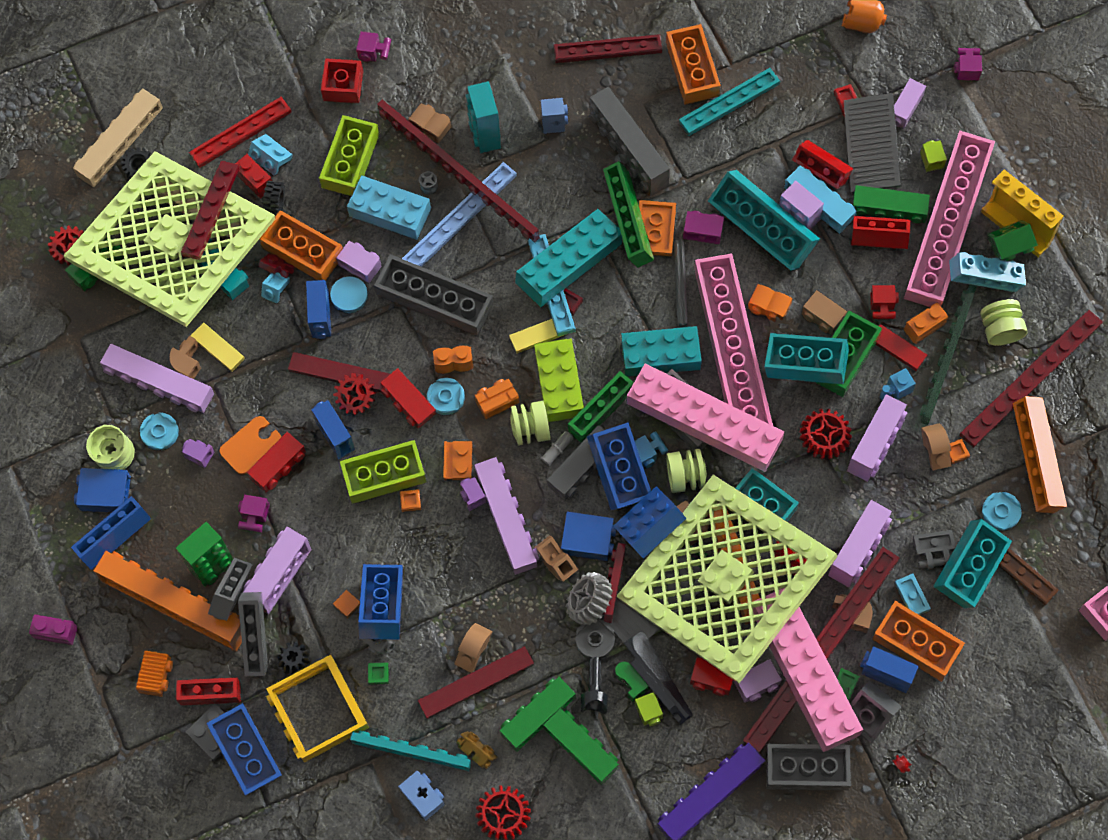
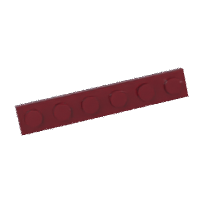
M225 161L220 162L183 246L182 256L196 260L201 259L240 169L238 164Z

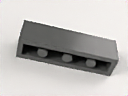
M598 425L590 435L604 431V429ZM587 438L547 479V486L564 501L568 497L571 498L577 492V487L581 483L587 482L591 476L590 473L594 469L597 470Z
M237 558L233 559L213 596L208 612L209 615L214 616L216 619L228 620L248 580L253 564Z
M262 592L241 593L238 600L245 676H265L268 668Z

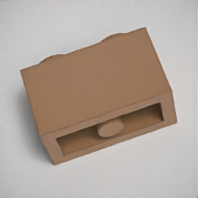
M817 290L802 309V315L807 321L814 322L821 331L831 335L838 329L847 314L846 310Z

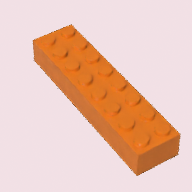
M105 551L94 569L95 574L103 583L237 652L242 643L239 615L232 612L227 621L216 619L208 614L211 604L207 603L208 600L200 595L197 597L191 595V591L183 586L178 588L174 586V582L165 577L163 580L156 577L157 574L150 569L145 571L139 568L140 565L132 560L129 562L123 560V556L115 551L113 553Z

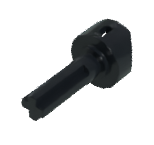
M594 657L589 659V691L581 695V712L594 710L604 715L608 711V695L600 692L601 659Z

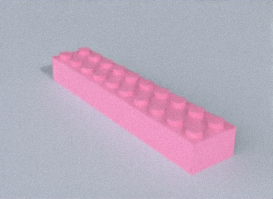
M959 130L904 296L905 300L928 307L936 302L942 306L951 279L949 260L960 251L995 141Z
M731 253L695 260L694 271L724 401L773 426L733 255Z

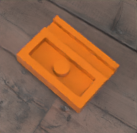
M444 441V480L472 478V441Z

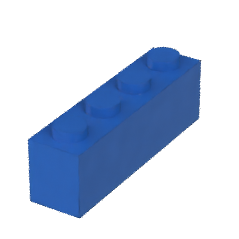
M131 496L71 548L88 568L92 570L98 564L105 551L112 553L151 518Z

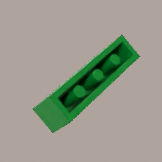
M856 185L852 205L858 216L868 215L877 218L906 219L918 224L926 222L930 195Z
M619 371L568 423V432L582 443L587 438L586 436H589L598 425L600 426L627 399V394L634 382Z
M560 677L556 680L554 678L545 685L546 689L543 692L534 694L530 699L532 702L526 707L524 705L516 711V716L512 720L507 719L501 725L500 735L516 752L544 728L543 725L560 708L564 710L576 699V693Z
M560 708L543 725L544 730L602 785L618 769V759L611 752L607 754L602 749L604 747L597 738L593 740L588 735L589 731L582 724H576L573 721L575 719L568 710L564 712Z

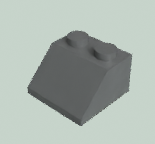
M870 681L860 690L850 704L863 728L861 735L871 743L876 740L902 707Z

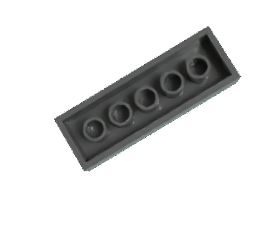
M606 87L591 96L589 105L591 121L599 126L602 136L608 138L611 148L619 153L622 163L628 165L631 175L639 180L642 190L644 192L647 191L652 196L669 186L670 168L611 89Z
M391 254L374 285L376 295L476 336L479 335L494 305L493 295Z

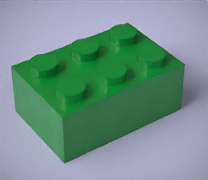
M1023 220L987 234L994 255L1000 259H1005V261L1016 258L1017 253H1029L1035 250V246H1038L1031 225Z

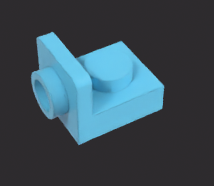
M278 272L275 274L271 273L262 283L261 296L274 303H278L280 293L289 284L290 277L284 278Z

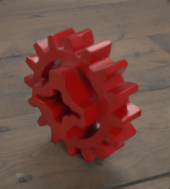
M68 225L66 230L60 227V232L54 231L55 237L50 236L51 242L48 243L49 252L54 260H58L60 264L66 261L64 255L84 233L83 230L79 231L77 226L71 229L70 225Z
M352 373L351 378L348 375H344L345 380H338L341 385L334 387L338 390V393H334L333 396H338L335 403L342 404L339 408L340 410L346 408L347 414L353 410V414L356 415L358 410L364 413V407L371 408L369 402L375 401L371 398V395L376 394V392L371 391L374 384L368 385L369 378L363 380L362 374L356 377V373ZM355 381L352 386L345 387L349 382ZM363 386H364L365 389H366V394L364 393V391H363V389H362ZM356 390L358 397L353 398L351 391ZM343 394L346 396V402L344 401ZM358 401H364L361 405L354 407Z

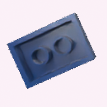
M656 486L613 527L644 558L687 518Z

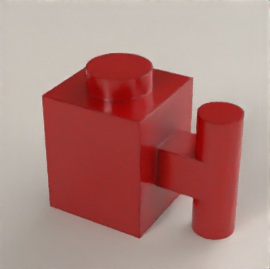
M872 285L870 291L871 310H879L872 312V319H896V311H888L894 310L895 304L899 302V293L895 292V285Z

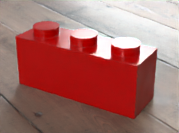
M809 140L799 145L792 158V161L803 168L809 169L814 175L836 189H839L847 182L854 169Z
M854 216L851 245L908 249L910 220Z
M398 368L380 382L381 393L387 399L390 397L394 402L393 406L395 409L407 416L406 420L412 427L415 425L419 429L436 415V409Z
M286 432L247 471L249 479L265 493L269 489H274L278 484V480L282 476L288 475L292 469L291 467L305 457L306 450L304 446L289 432Z
M238 678L177 680L176 700L181 706L241 703V683Z

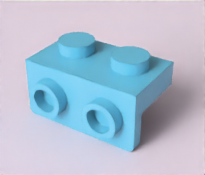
M266 134L252 141L248 155L272 175H276L279 166L290 161L293 155Z

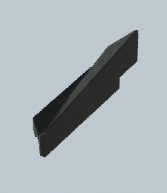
M640 632L625 641L624 645L636 658L630 663L632 667L648 684L649 688L678 723L682 725L693 714L644 632Z

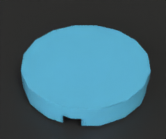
M351 276L337 280L330 292L331 301L335 308L345 313H353L362 309L368 299L367 287L364 282Z
M440 378L428 388L427 400L436 409L437 414L451 415L459 411L463 406L465 400L464 389L455 379Z
M166 413L149 415L140 426V436L143 443L153 450L169 448L176 442L179 433L176 421Z
M1007 492L992 493L982 505L984 521L996 530L1004 531L1011 529L1017 525L1021 518L1020 502L1015 496Z

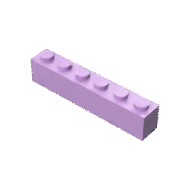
M110 344L100 361L106 374L110 376L115 374L124 382H133L140 389L145 391L149 389L161 398L164 396L168 397L173 403L177 405L184 404L193 412L200 411L204 413L214 395L210 386L113 344Z
M495 457L475 464L477 477L486 496L515 575L536 568L539 557L536 549L531 548L532 538L529 531L525 532L523 525H526L524 517L517 512L516 508L519 507L517 499L510 494L512 490L509 479L505 480L503 476L506 473L503 463H498Z

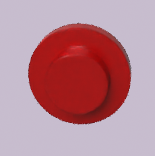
M897 754L895 756L896 759L893 760L894 764L903 774L906 771L910 772L911 770L908 767L911 764L904 755L899 757Z

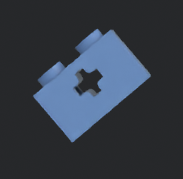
M563 98L541 100L543 134L565 132V125L568 124L567 104L563 105Z
M416 771L398 787L426 821L444 806L442 800L444 796L437 788L433 790L429 785L431 780L425 773L421 775ZM421 790H422L424 793L426 792V794H427V797H426V798H424L423 796L420 797L419 792H420Z

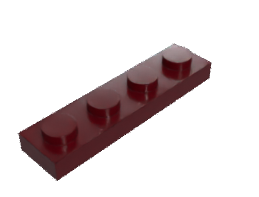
M618 543L617 550L613 549L611 561H614V567H610L608 579H611L610 584H612L611 589L613 592L610 595L612 597L609 601L610 606H607L606 612H603L604 622L612 623L625 556L626 544Z

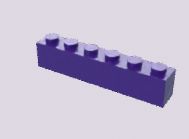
M749 742L745 746L743 744L738 746L733 752L735 755L730 759L725 758L718 765L720 768L715 773L713 771L709 772L703 778L705 780L700 786L696 784L688 792L690 795L685 800L680 798L673 805L675 809L670 813L666 811L658 818L660 822L657 827L669 840H681L764 765V758Z

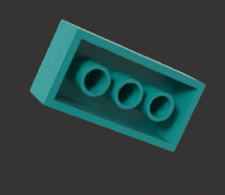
M489 81L467 86L468 94H465L468 110V124L470 131L473 133L475 147H479L480 153L500 149L499 115Z
M697 326L621 333L624 371L627 377L638 376L644 364L664 373H668L671 369L675 372L701 370L702 360Z
M770 333L764 366L767 378L844 384L849 354L847 339Z
M982 519L970 521L933 587L963 608L975 607L1012 541Z

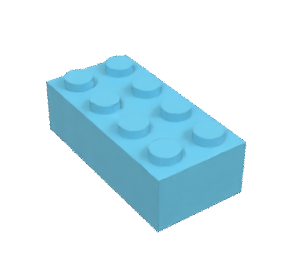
M361 175L347 205L350 217L417 240L431 210L429 198Z

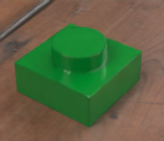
M368 663V684H389V664Z

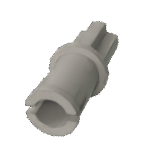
M565 431L555 443H551V447L540 459L550 466L559 454H563V450L573 440V436Z

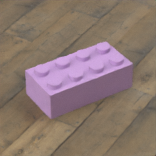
M887 394L885 395L851 458L847 472L867 482L871 476L875 477L881 462L888 453L890 445L893 444L898 430L901 429L905 421L907 404Z
M870 500L838 557L832 564L829 577L847 587H850L852 582L856 584L863 567H866L873 551L875 552L882 536L885 535L892 519L889 517L892 511Z
M286 527L284 531L278 534L276 544L268 549L265 555L266 559L262 564H258L254 571L255 575L246 582L243 588V593L262 592L263 612L267 614L271 612L312 550L307 538L289 527Z

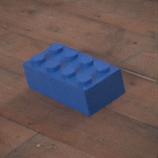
M629 423L586 436L610 509L615 510L641 501L651 489Z
M363 564L359 610V639H400L403 565Z
M243 703L206 723L245 796L282 776Z

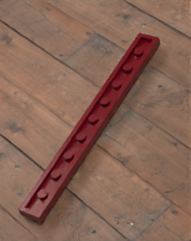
M1088 310L960 433V436L974 448L1014 410V402L1028 396L1102 325L1103 321Z

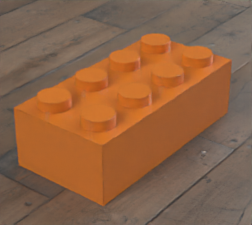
M699 24L666 32V46L684 104L719 97L721 85L702 25Z
M281 210L275 216L274 222L259 239L264 250L285 260V262L311 277L325 281L337 266L336 257L343 249L341 244Z
M897 601L893 603L872 640L903 659L918 665V668L941 682L965 644Z

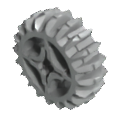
M588 572L586 575H582L581 579H577L575 585H572L573 588L569 591L570 595L566 599L568 603L565 606L568 608L566 613L569 614V617L583 625H591L592 622L596 623L598 618H602L603 612H606L607 606H610L609 601L612 599L610 595L613 592L611 589L612 584L609 583L606 577L599 573Z

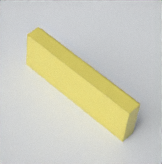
M552 319L509 335L516 354L533 348L534 344L548 342L561 337L557 336Z
M205 323L191 335L200 346L231 372L245 360L242 354Z

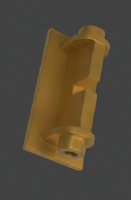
M467 731L460 734L462 737L456 742L458 748L468 756L474 751L476 754L472 757V760L481 768L488 769L492 764L490 761L498 758L494 754L495 751L490 746L483 745L475 733Z

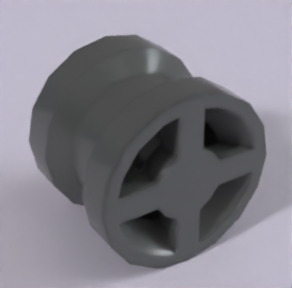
M429 171L423 172L420 175L419 184L421 191L425 194L436 192L438 189L436 175Z

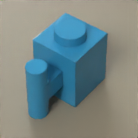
M906 368L889 376L887 385L882 387L880 393L881 400L884 399L886 394L889 396L893 394L895 399L898 400L913 392L916 383Z
M656 431L650 434L652 442H649L645 435L635 441L643 468H649L656 463L657 449H659L662 455L668 452L667 447Z

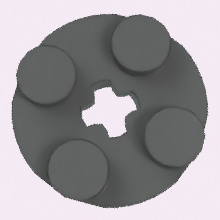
M599 619L596 623L592 622L591 625L581 624L577 629L575 638L578 651L586 658L598 657L600 659L609 655L615 644L612 627L607 622ZM599 635V643H591V636L596 637Z

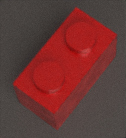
M246 154L235 163L240 168L237 176L261 199L265 193L266 183L272 181V179Z
M697 657L690 685H693V688L700 691H705V689L711 690L713 694L718 696L729 695L733 679L705 659Z

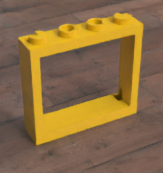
M331 655L266 688L269 693L266 698L270 706L275 705L278 711L275 713L276 718L280 724L284 722L287 728L284 730L288 741L293 740L296 747L292 749L297 758H302L304 763L351 738L352 732L358 733V731H364L369 728ZM329 668L358 724L306 752L277 695Z

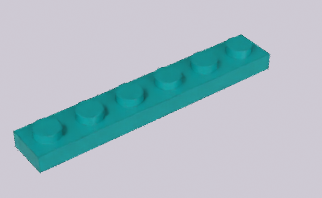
M768 68L680 118L679 123L688 136L780 85V80L772 69Z
M365 731L352 732L350 740L355 745L470 771L471 760L463 754H456V756L448 755V752L442 749L431 751L428 750L429 747L417 744L414 747L410 746L409 742L397 740V742L389 741L390 738L378 735L376 738L370 736V733Z

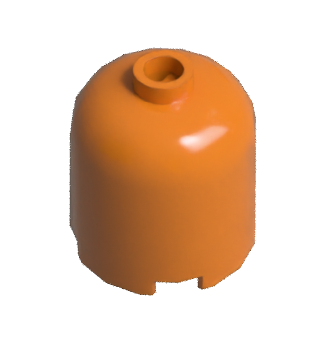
M848 0L847 6L850 8L848 14L843 16L842 27L872 34L879 29L880 25L884 26L887 15L884 14V6L880 1Z

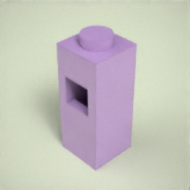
M911 78L894 105L897 127L905 128L925 93L926 86Z

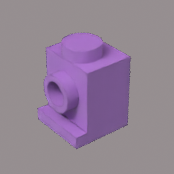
M189 439L182 447V453L186 459L204 468L215 453L211 445H206L199 440L195 442Z
M475 477L471 479L466 478L460 482L462 487L460 494L463 500L467 501L469 511L486 503V496Z

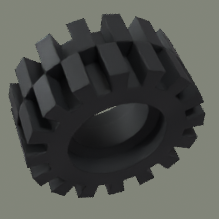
M136 147L137 151H134L132 148L130 149L131 153L128 151L125 153L127 157H122V169L129 180L138 171L132 169V165L137 161L146 162L151 156L150 151H146L145 148H142L141 151L140 147Z
M274 181L266 183L263 199L264 210L274 215H277L280 210L283 211L285 200L284 183Z

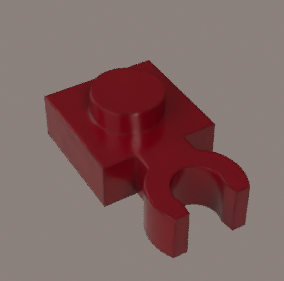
M270 253L259 261L260 268L272 274L278 272L284 278H288L289 273L293 274L294 266L285 264V260Z

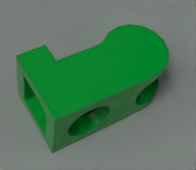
M620 662L616 666L615 676L617 680L624 682L630 690L628 697L632 702L648 691V684L630 663Z

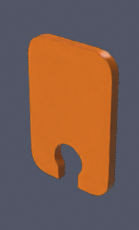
M262 416L255 417L220 447L221 456L238 474H246L282 437L276 429L267 439L259 437V431L270 425Z

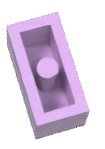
M348 241L336 257L338 266L367 283H370L381 268L380 257L376 253L368 252L359 243L354 244L351 241Z
M769 659L751 668L740 683L734 681V684L744 702L749 700L755 702L762 697L761 694L767 691L772 693L779 689L778 685L781 684L782 679Z

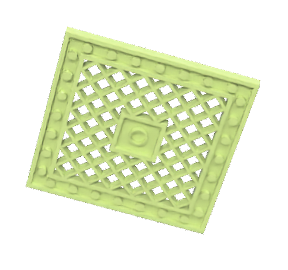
M154 152L66 252L64 258L66 261L187 327L274 222L275 215L230 191L220 213H226V218L217 220L215 231H212L210 238L217 237V242L207 243L204 250L206 255H203L200 260L192 258L182 259L181 251L193 224L190 225L189 220L196 219L212 181ZM166 181V186L156 187V183ZM181 190V194L171 195L170 191ZM168 192V196L158 198L159 193ZM155 195V199L145 200L144 196ZM196 198V202L186 203L185 199ZM183 201V204L173 206L172 202ZM169 203L170 207L160 208L159 204ZM156 205L157 209L147 211L146 207ZM143 208L144 212L134 213L133 209ZM198 209V212L188 214L187 210ZM184 211L185 215L175 216L174 212ZM158 216L159 220L149 221L148 217ZM145 218L146 222L135 223V220ZM132 221V225L122 226V222ZM241 222V226L231 228L230 223ZM228 224L227 229L218 230L217 226ZM147 229V233L137 235V230ZM134 231V236L124 237V233ZM111 235H121V238L111 240ZM230 235V239L220 241V236ZM143 240L144 245H139V241ZM127 243H136V246L126 248ZM122 244L123 249L113 250L112 246ZM109 247L108 252H99V249ZM219 248V253L209 254L208 250ZM151 250V255L141 256L140 252ZM137 253L138 257L128 259L127 254ZM124 255L125 260L114 261V257ZM166 258V263L156 265V260ZM153 262L152 266L143 267L142 263ZM208 262V266L198 268L197 263ZM139 264L140 268L130 270L129 265ZM194 264L195 269L184 270L186 265ZM181 267V271L171 273V268ZM168 269V274L158 276L157 271ZM154 272V277L145 278V273ZM196 275L197 277L196 280L186 281L188 276ZM183 277V282L173 284V279ZM170 281V285L160 287L159 282ZM185 288V293L175 295L174 290Z
M712 475L682 513L687 519L654 548L616 597L734 681L740 683L838 556L826 546L715 475ZM723 509V516L714 517V511ZM727 509L734 512V514L728 515ZM742 518H743L744 520H746L747 522H749V523H748V524H743ZM738 519V526L729 527V520ZM724 522L725 528L715 529V523ZM711 524V531L702 533L701 526ZM757 528L763 531L764 533L758 534ZM753 529V536L744 537V530ZM730 533H740V538L731 540ZM726 534V541L717 543L716 536ZM712 537L713 544H703L704 538ZM773 538L780 543L773 544ZM699 540L698 547L690 548L689 541ZM759 540H769L768 546L759 547ZM755 541V548L746 550L745 543ZM741 544L742 551L732 553L731 546ZM727 547L728 553L721 550L718 554V548ZM788 548L794 551L795 554L789 555ZM714 549V556L705 558L704 551ZM784 549V556L775 557L774 550ZM770 551L771 558L761 560L760 553ZM700 552L701 559L691 561V554ZM756 554L757 561L747 563V556ZM678 556H687V562L678 563ZM742 557L743 563L735 558ZM800 559V566L790 567V560ZM786 561V569H776V563ZM772 564V571L763 573L762 566ZM693 566H702V572L693 573ZM758 567L759 574L753 575L754 571L751 568ZM688 568V575L679 576V569ZM674 570L675 577L666 579L665 572ZM791 573H797L792 579ZM787 574L788 582L778 583L777 576ZM773 577L774 584L764 586V579ZM694 579H698L701 585L694 586ZM689 580L690 587L681 589L680 582ZM759 580L760 587L751 589L750 581ZM676 583V590L667 592V585ZM746 584V590H741ZM662 586L663 593L654 594L653 587ZM785 588L783 592L780 594L779 589ZM709 590L716 595L709 597ZM775 590L776 597L766 599L765 592ZM704 591L705 598L696 599L695 592ZM691 593V600L682 602L681 595ZM761 593L762 600L752 602L751 595ZM677 596L678 603L668 605V597ZM747 596L748 603L738 604V597ZM663 599L664 605L658 602L657 600ZM724 600L729 604L734 601V605L725 607ZM719 601L720 608L711 610L710 602ZM706 603V611L697 612L696 605ZM773 604V605L769 608V610H767V605ZM692 606L693 613L683 615V608ZM763 606V613L754 615L753 608ZM749 608L750 616L740 617L739 610ZM678 609L679 616L671 610ZM735 611V619L726 620L725 613ZM721 614L722 621L712 623V615ZM707 617L708 624L698 625V618ZM691 619H693V621H694V626L691 625V624H690L689 622H687L686 620H691ZM760 620L759 623L755 626V621ZM750 622L751 629L741 631V623ZM736 624L737 632L728 633L727 626ZM722 627L723 634L714 636L713 629ZM709 630V636L704 634L702 631ZM743 636H748V637L745 639V641L743 642L742 637H743ZM738 638L739 645L729 647L728 639ZM724 640L725 647H723L716 641Z

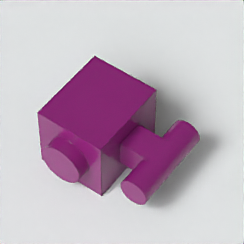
M360 31L356 49L358 59L366 62L376 61L377 53H381L380 58L387 60L391 39L384 38V42L380 43L377 33Z
M958 48L957 55H959L958 62L954 63V73H957V80H979L982 73L980 48Z
M244 494L243 501L240 500L238 511L243 519H247V522L239 521L238 529L262 532L263 525L256 524V522H266L270 506L267 498Z

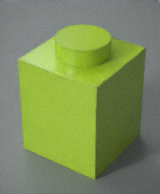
M941 140L928 141L923 144L920 154L926 172L944 168L947 159Z
M654 692L635 699V706L644 726L648 724L649 726H654L661 722L660 719H663V712Z

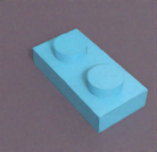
M914 574L895 581L894 584L908 609L918 615L930 611L931 608Z

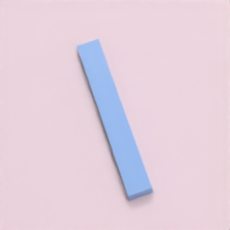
M503 162L482 183L495 194H498L517 176V173ZM470 193L402 259L422 267L486 206L482 202L481 197Z

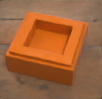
M962 439L950 443L951 464L970 457Z
M419 489L400 491L402 512L421 510Z
M346 590L333 603V606L349 618L360 606V601Z

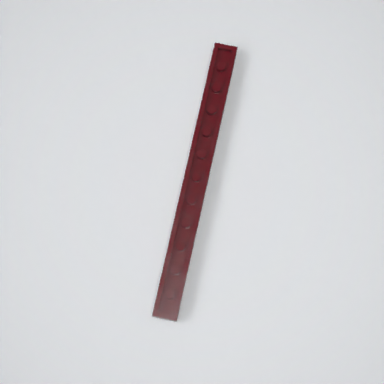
M383 99L377 104L379 108L378 113L384 120L388 119L397 131L401 130L409 141L413 140L422 152L426 151L435 163L439 162L443 169L449 174L452 173L460 184L468 186L469 191L473 195L480 196L482 202L488 207H493L498 216L501 218L505 217L511 227L514 229L517 227L527 240L531 239L534 243L540 238L539 230Z
M881 548L816 638L827 660L900 560L898 556L886 548ZM787 680L743 740L746 744L749 742L759 753H761L797 703Z

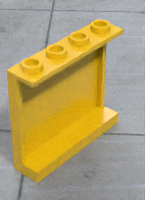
M1003 170L992 181V184L995 185L989 202L981 209V213L1000 228L1020 220L1029 223L1038 246L1034 247L1035 250L1031 252L1039 258L1051 245L1064 216L1010 173Z

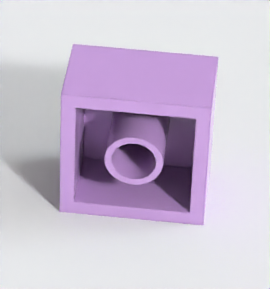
M795 181L781 195L779 205L811 230L821 219L824 203Z

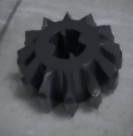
M296 641L292 647L289 642L286 643L287 649L280 647V651L283 654L277 655V659L280 660L277 665L283 667V673L289 671L290 676L295 671L299 672L301 668H306L307 665L305 663L311 662V659L308 658L310 655L309 650H305L304 644L298 647V642ZM295 655L296 661L292 662L291 657Z

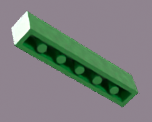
M618 161L604 168L603 171L627 257L639 268L654 261L629 171Z

